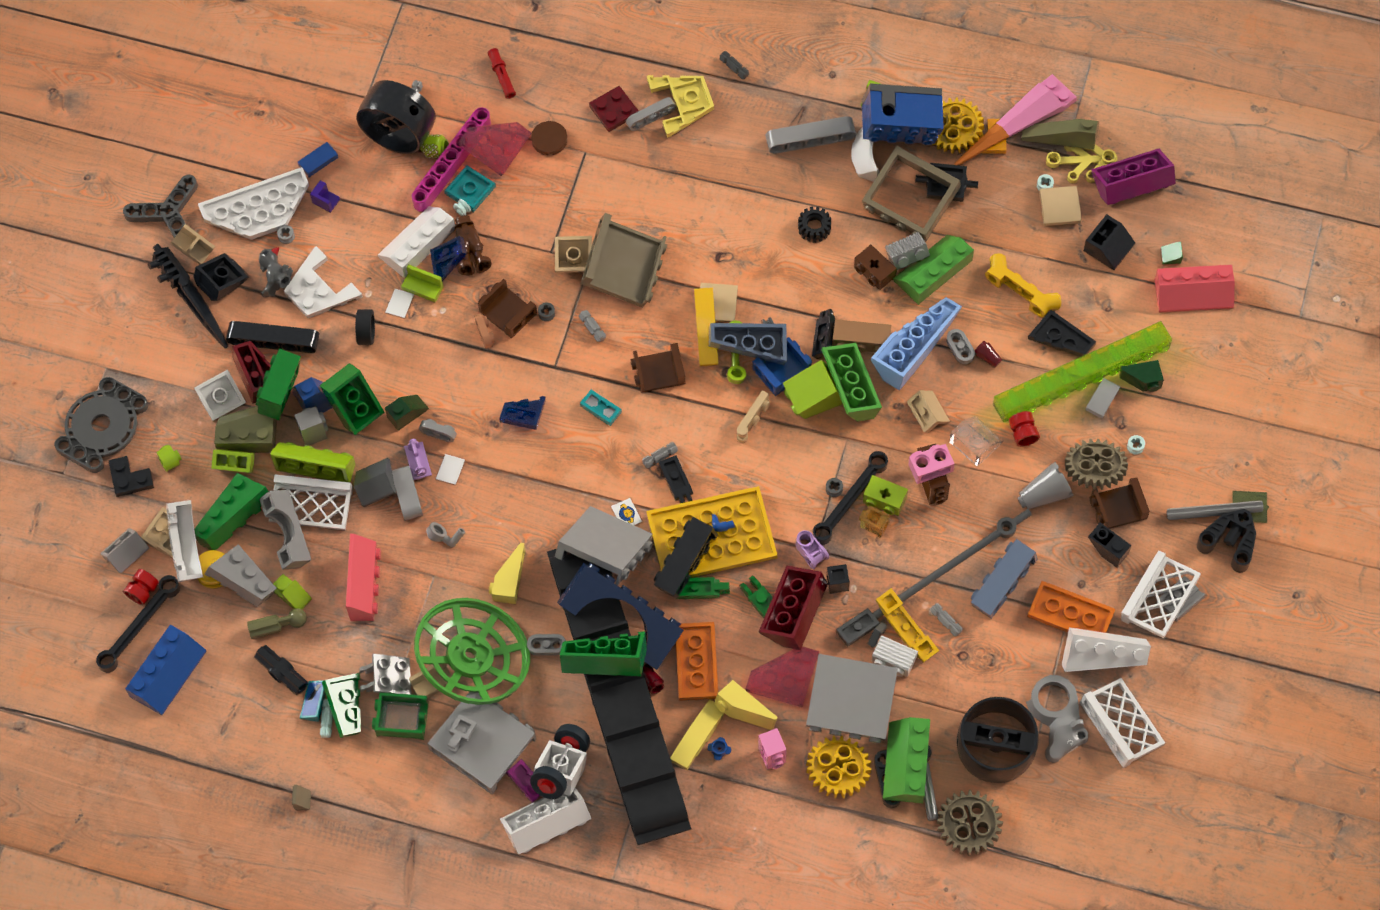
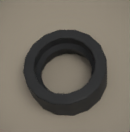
M372 309L357 310L355 333L358 345H372L374 343L375 316Z

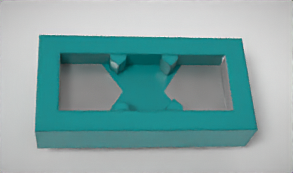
M592 389L580 402V407L609 426L622 413L621 408Z

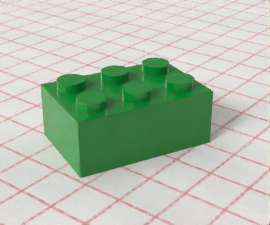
M282 349L278 350L277 355L273 354L270 370L266 371L263 387L260 386L257 393L256 405L258 406L259 414L280 420L299 373L301 356Z
M351 363L319 385L344 427L354 435L385 413L361 371Z

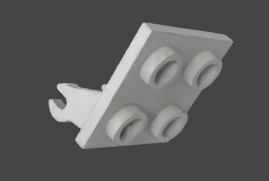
M373 654L372 663L359 668L360 673L364 671L366 674L374 672V681L360 686L361 692L366 690V692L374 691L376 693L411 695V683L409 680L411 677L410 658Z

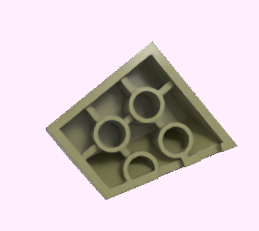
M258 406L221 416L215 427L216 449L271 453L276 446L277 420L259 414Z

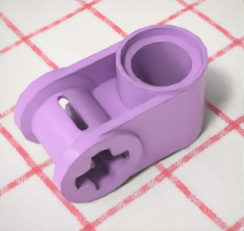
M803 530L798 533L796 549L810 568L815 569L818 563L824 559H829L826 549L810 531ZM806 539L810 543L804 545L800 541Z

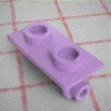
M416 439L409 440V444L404 446L413 480L432 476L423 442H418Z

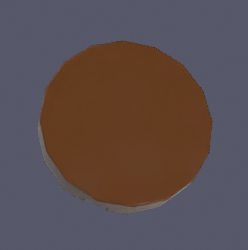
M555 121L541 122L532 131V145L537 152L543 155L558 154L567 145L568 136L566 129Z

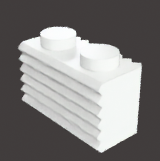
M881 636L872 654L871 661L874 664L898 668L897 676L902 677L904 675L908 677L917 658L918 651Z

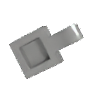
M459 714L449 731L453 737L448 743V750L456 753L462 740L468 742L477 727V723Z

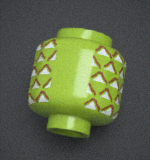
M441 134L428 135L420 148L427 158H439L449 145V142Z

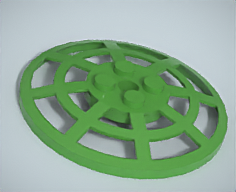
M455 598L444 601L426 613L416 630L414 652L420 670L437 690L454 700L475 705L499 702L517 691L528 673L530 651L527 648V639L523 631L509 614L491 603L472 598ZM460 607L476 608L491 615L486 623L462 618ZM452 608L454 620L444 623L438 630L428 623L438 613ZM497 619L502 621L511 630L518 643L506 645L501 635L492 628ZM464 625L474 626L482 630L478 635L466 633ZM456 626L458 635L451 641L442 635L447 629ZM423 629L432 636L430 656H420L419 641ZM488 634L497 641L500 646L499 648L492 649L485 639ZM437 641L447 647L446 656H436ZM521 650L522 667L520 675L517 677L507 673L510 666L509 653ZM465 652H471L475 658H468ZM503 655L502 671L491 666L495 656ZM424 664H433L437 673L448 682L445 687L440 685L430 675ZM439 664H449L455 671L451 678L443 672ZM487 672L497 677L487 685H483L480 676ZM461 676L472 678L475 686H466L458 683ZM502 680L514 683L511 689L498 697L490 698L486 691L496 687ZM456 687L464 691L478 692L482 699L460 696L453 693L452 690Z

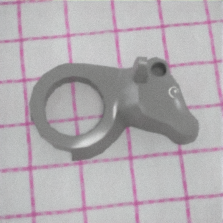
M1049 675L1039 680L1031 692V699L1026 704L1034 718L1049 726V745L1045 750V756L1049 762L1056 763L1067 753L1085 744L1088 741L1089 735L1084 728L1083 719H1080L1078 697L1074 685L1068 679L1059 675ZM1049 685L1059 686L1067 693L1069 703L1063 710L1049 711L1039 702L1038 694L1040 690Z

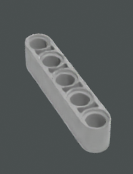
M849 116L773 129L765 134L769 152L773 154L848 141L857 135L853 119Z

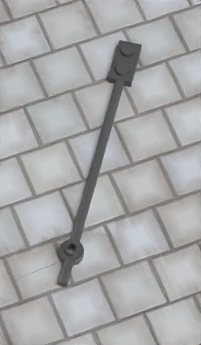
M1026 509L1013 519L1009 517L1001 518L994 532L898 595L902 602L1000 536L1003 538L1012 537L1016 532V525L1032 515L1031 511ZM1007 527L1009 531H1004L1003 528ZM867 608L837 628L836 633L848 647L874 630L880 624L877 619L884 614L880 608L873 613Z

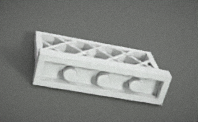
M275 474L274 490H289L291 498H294L298 504L295 507V511L301 508L307 515L299 520L300 525L346 530L350 499L353 494L351 483ZM301 491L306 492L309 498L300 504L295 496ZM319 494H325L328 500L319 506L314 498ZM338 496H346L345 503L338 508L333 500ZM312 500L317 508L308 514L303 506ZM331 502L336 510L327 516L322 508ZM320 510L326 518L320 522H314L311 516ZM339 512L343 517L342 525L333 524L330 518Z
M1158 550L1121 612V621L1127 624L1131 622L1164 638L1199 580L1201 573L1166 557V553ZM1169 564L1175 567L1176 572L1166 575L1164 568ZM1190 574L1194 578L1190 582L1183 583L1181 575ZM1178 576L1180 584L1170 587L1167 579ZM1165 580L1167 588L1156 590V582ZM1182 588L1184 592L1183 597L1174 599L1172 591ZM1169 592L1171 600L1160 602L1158 595ZM1156 596L1158 603L1147 606L1145 600L1148 597ZM1173 604L1174 612L1165 615L1163 606ZM1160 608L1162 616L1151 618L1149 610ZM1146 611L1148 619L1143 621L1135 618L1138 613ZM1164 620L1165 627L1163 631L1155 628L1153 622Z
M1122 678L1094 692L1090 691L1084 694L1079 702L1123 768L1129 766L1131 762L1164 746V740ZM1119 685L1123 691V696L1112 694L1113 688ZM1103 695L1108 697L1107 704L1099 703L1096 696ZM1111 698L1121 701L1120 709L1109 706ZM1124 702L1132 704L1134 707L1133 713L1123 710ZM1108 710L1119 713L1117 721L1108 717ZM1122 714L1132 717L1131 725L1120 722ZM1135 718L1143 720L1145 723L1144 729L1134 726ZM1119 727L1129 729V736H1122L1119 733ZM1133 731L1143 733L1142 741L1132 739ZM1146 735L1153 736L1158 743L1154 745L1145 743ZM1130 743L1141 746L1140 752L1133 754L1129 748Z

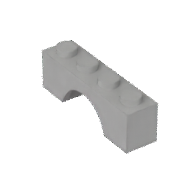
M289 490L269 491L260 498L265 517L274 520L284 534V544L277 551L282 570L301 568L311 561V557Z

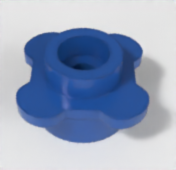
M719 737L713 743L708 744V751L713 753L715 760H721L724 755L731 753V747L727 746L724 738Z

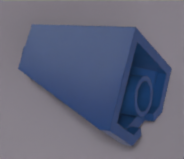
M310 377L292 388V392L303 410L316 407L319 413H324L333 408L319 386L323 383L322 381Z

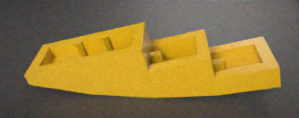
M713 287L694 289L700 366L719 365L718 349L709 347V326L711 323H716Z

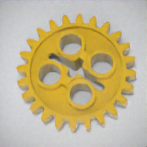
M956 97L955 102H952L951 98H948V103L943 101V124L945 125L935 142L938 150L943 147L944 152L950 149L951 154H953L954 149H957L959 153H961V148L968 151L967 146H973V141L977 142L979 136H983L984 118L982 117V112L978 111L977 105L972 107V101L966 104L965 98L959 102L958 97Z
M842 735L839 740H836V737L833 736L832 741L825 737L824 744L818 741L817 747L813 746L812 753H808L809 760L806 761V766H808L806 773L810 774L808 780H815L813 787L820 786L819 793L826 790L827 797L830 793H833L835 799L838 794H841L844 799L846 793L852 797L853 790L859 793L860 786L865 788V781H869L870 775L868 774L871 773V768L869 767L871 760H867L868 753H863L864 746L857 748L858 741L852 744L851 738L844 741ZM840 753H845V754H847L848 756H847V757H842V756H840L839 754H840ZM821 760H827L830 763L824 764L821 762ZM848 770H854L856 774H850ZM830 777H836L838 780L832 781Z

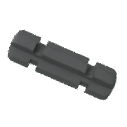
M727 51L720 54V60L723 63H727L726 65L733 72L738 73L741 79L748 77L749 70L742 67L743 65L733 56L730 57L731 54Z

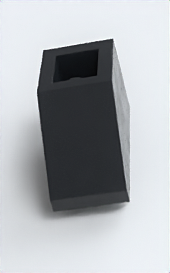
M1099 523L1088 536L1101 557L1116 568L1129 555L1131 544L1102 523Z

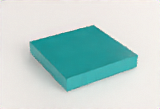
M466 165L444 190V193L456 202L459 199L464 200L474 213L494 190L496 183Z

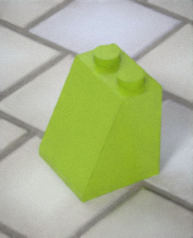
M822 360L783 382L785 387L784 393L793 403L791 406L793 412L804 419L843 404L828 365Z

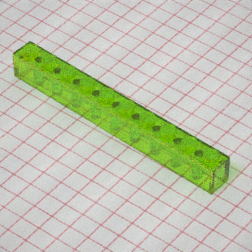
M1162 321L1157 322L995 395L993 406L1003 423L1017 413L1024 411L1032 413L1037 407L1047 406L1059 397L1060 399L1065 398L1075 390L1080 391L1090 383H1098L1108 375L1113 376L1117 374L1121 366L1136 364L1141 360L1146 361L1154 354L1166 352L1171 346L1172 338Z

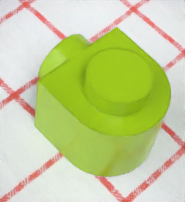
M165 445L157 451L158 459L166 472L180 465L181 456L177 450L173 451L171 445Z

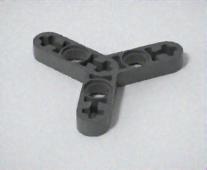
M193 175L183 176L164 203L127 204L123 209L125 219L129 222H165L175 238L186 224L180 212L198 188L196 178ZM176 195L184 196L181 201L174 200ZM154 209L155 213L153 215L147 216L145 214L147 210ZM131 210L135 211L133 212V215H129V213H131ZM179 222L182 224L179 229L172 228L174 223Z

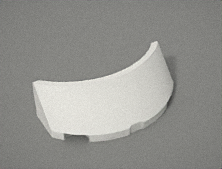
M862 127L852 144L851 159L857 175L874 182L880 171L873 159V142L863 139Z
M191 500L167 503L169 538L178 582L202 578L203 574L196 545Z

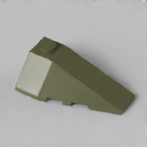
M1073 119L1034 124L1023 130L1021 140L1094 149L1099 121Z

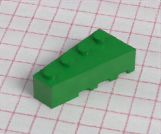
M237 473L195 527V538L198 543L210 550H217L233 536V531L239 527L242 528L250 516L256 515L261 511L260 498L269 492L268 489Z
M645 631L638 632L636 636L620 634V638L612 639L604 636L596 641H590L589 638L564 641L560 651L562 673L641 676L647 651Z

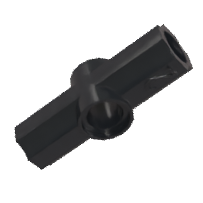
M267 645L261 646L257 650L254 658L268 670L269 674L277 682H282L296 696L306 689L308 681L297 673L290 662L284 657L280 658Z

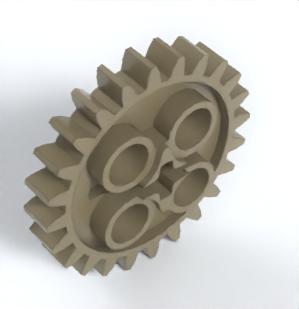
M1089 439V443L1082 440V445L1076 443L1075 448L1070 447V452H1067L1065 471H1068V477H1072L1073 482L1078 480L1079 486L1084 483L1085 488L1091 485L1093 490L1097 486L1103 490L1104 485L1111 488V483L1118 485V480L1123 481V476H1126L1128 470V458L1125 457L1124 451L1120 452V446L1114 448V443L1108 445L1107 440L1103 443H1100V439H1097L1096 442Z
M962 790L960 797L953 793V800L946 798L947 805L942 804L941 809L943 811H938L940 818L937 819V824L941 826L938 827L937 831L944 832L941 835V839L947 838L946 846L953 844L952 851L960 848L961 855L964 850H967L968 856L971 855L972 850L977 855H979L980 849L987 852L986 845L992 848L994 846L993 841L998 842L999 839L996 834H1001L1002 829L998 828L1003 825V821L999 820L1002 817V813H996L999 806L992 807L994 800L986 801L987 794L982 798L979 797L980 791H977L976 795H972V791L969 790L968 795H965ZM964 806L968 808L969 820L973 823L972 831L976 839H972L970 824L966 823L967 813ZM979 808L982 813L974 814L972 809ZM954 812H959L962 814L963 817L957 819L954 818L952 814ZM985 827L987 832L980 833L977 828ZM959 831H964L967 833L968 836L965 838H961L958 836L957 833Z

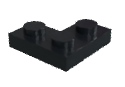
M127 456L108 460L116 497L154 488L150 468L131 472Z

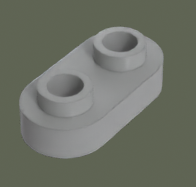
M959 329L949 331L946 342L956 360L961 364L971 363L974 359L975 351L965 333Z
M432 419L422 420L419 426V430L422 433L446 442H454L457 435L452 426L437 424Z
M535 634L529 637L527 648L533 655H560L562 643L566 640L559 634ZM540 644L541 646L540 648L536 649L534 648V645ZM554 644H560V645H561L559 648H554V647H553Z

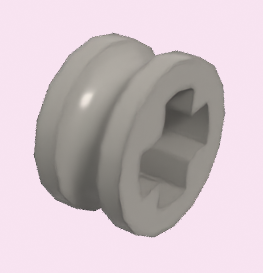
M281 226L277 231L278 239L283 244H289L295 238L294 230L291 226ZM284 232L289 233V236H288V237H286V236L283 237V233H284Z

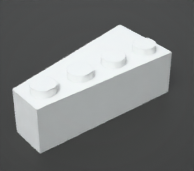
M1069 627L1062 667L1065 672L1147 665L1151 646L1147 639Z

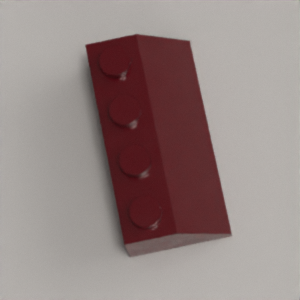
M786 565L759 633L782 647L801 650L828 585L822 572Z

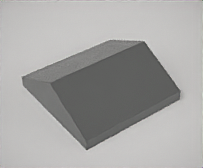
M389 458L356 472L354 488L363 507L396 493Z

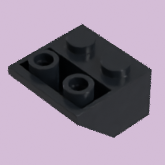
M1106 214L1086 239L1083 251L1115 270L1136 242L1122 223Z

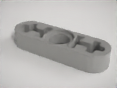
M670 97L664 98L629 116L626 124L631 131H636L670 114L675 110L676 105Z

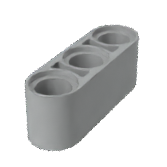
M410 466L392 470L404 521L423 516Z

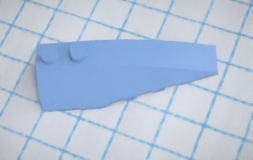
M945 297L930 307L929 311L917 316L913 322L905 324L901 330L892 333L871 357V361L883 381L900 391L941 339L962 306Z

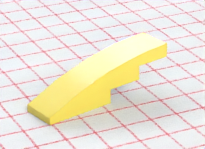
M709 700L689 727L670 757L672 763L688 770L705 743H708L725 714L718 710L714 705V701Z

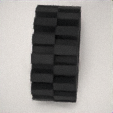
M812 206L810 211L806 208L804 213H800L798 218L799 234H802L803 239L807 237L808 242L813 239V243H816V239H819V242H821L831 232V217H829L828 212L825 213L823 208L820 211V207L816 206V210H813ZM818 220L822 226L818 229H812L808 227V222Z

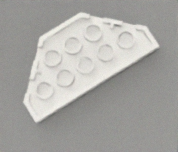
M301 167L198 203L205 223L252 240L278 231L281 226L288 225L308 189L309 183Z

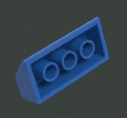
M169 625L125 688L129 697L163 715L206 653V649L185 632Z

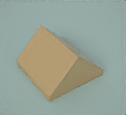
M592 236L555 237V273L584 272L592 247Z

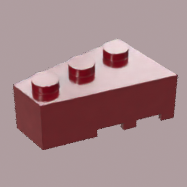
M251 341L232 346V358L252 404L257 401V393L260 386L263 387L265 373L267 370H270L271 365L261 351Z

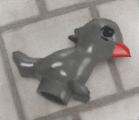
M279 247L264 249L259 254L260 269L262 272L266 271L268 281L266 287L261 292L263 297H274L276 290L287 287L291 281L292 268L278 263Z

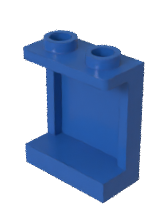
M788 337L787 362L785 365L764 361L757 357L752 361V370L769 390L777 396L785 390L783 382L810 367L812 360L807 354L804 355L799 344L795 340L792 341Z

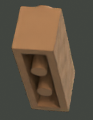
M835 319L833 346L856 343L860 352L869 351L876 353L891 335L892 325Z

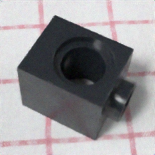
M847 565L827 567L826 577L829 593L849 591L850 581Z

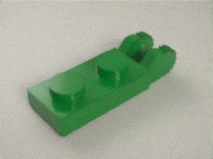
M752 575L749 580L757 591L752 594L746 584L742 583L739 586L748 597V601L764 618L773 596Z

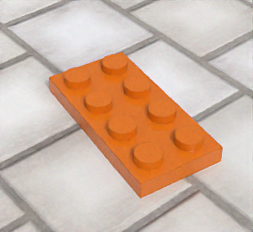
M1041 581L1027 617L1067 633L1069 627L1107 633L1115 609Z
M714 622L681 623L679 627L684 631L676 641L679 701L716 699L718 694Z

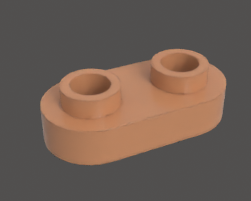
M482 313L474 315L485 349L493 347L492 343L495 342L492 331L488 332L489 322L487 317H483Z

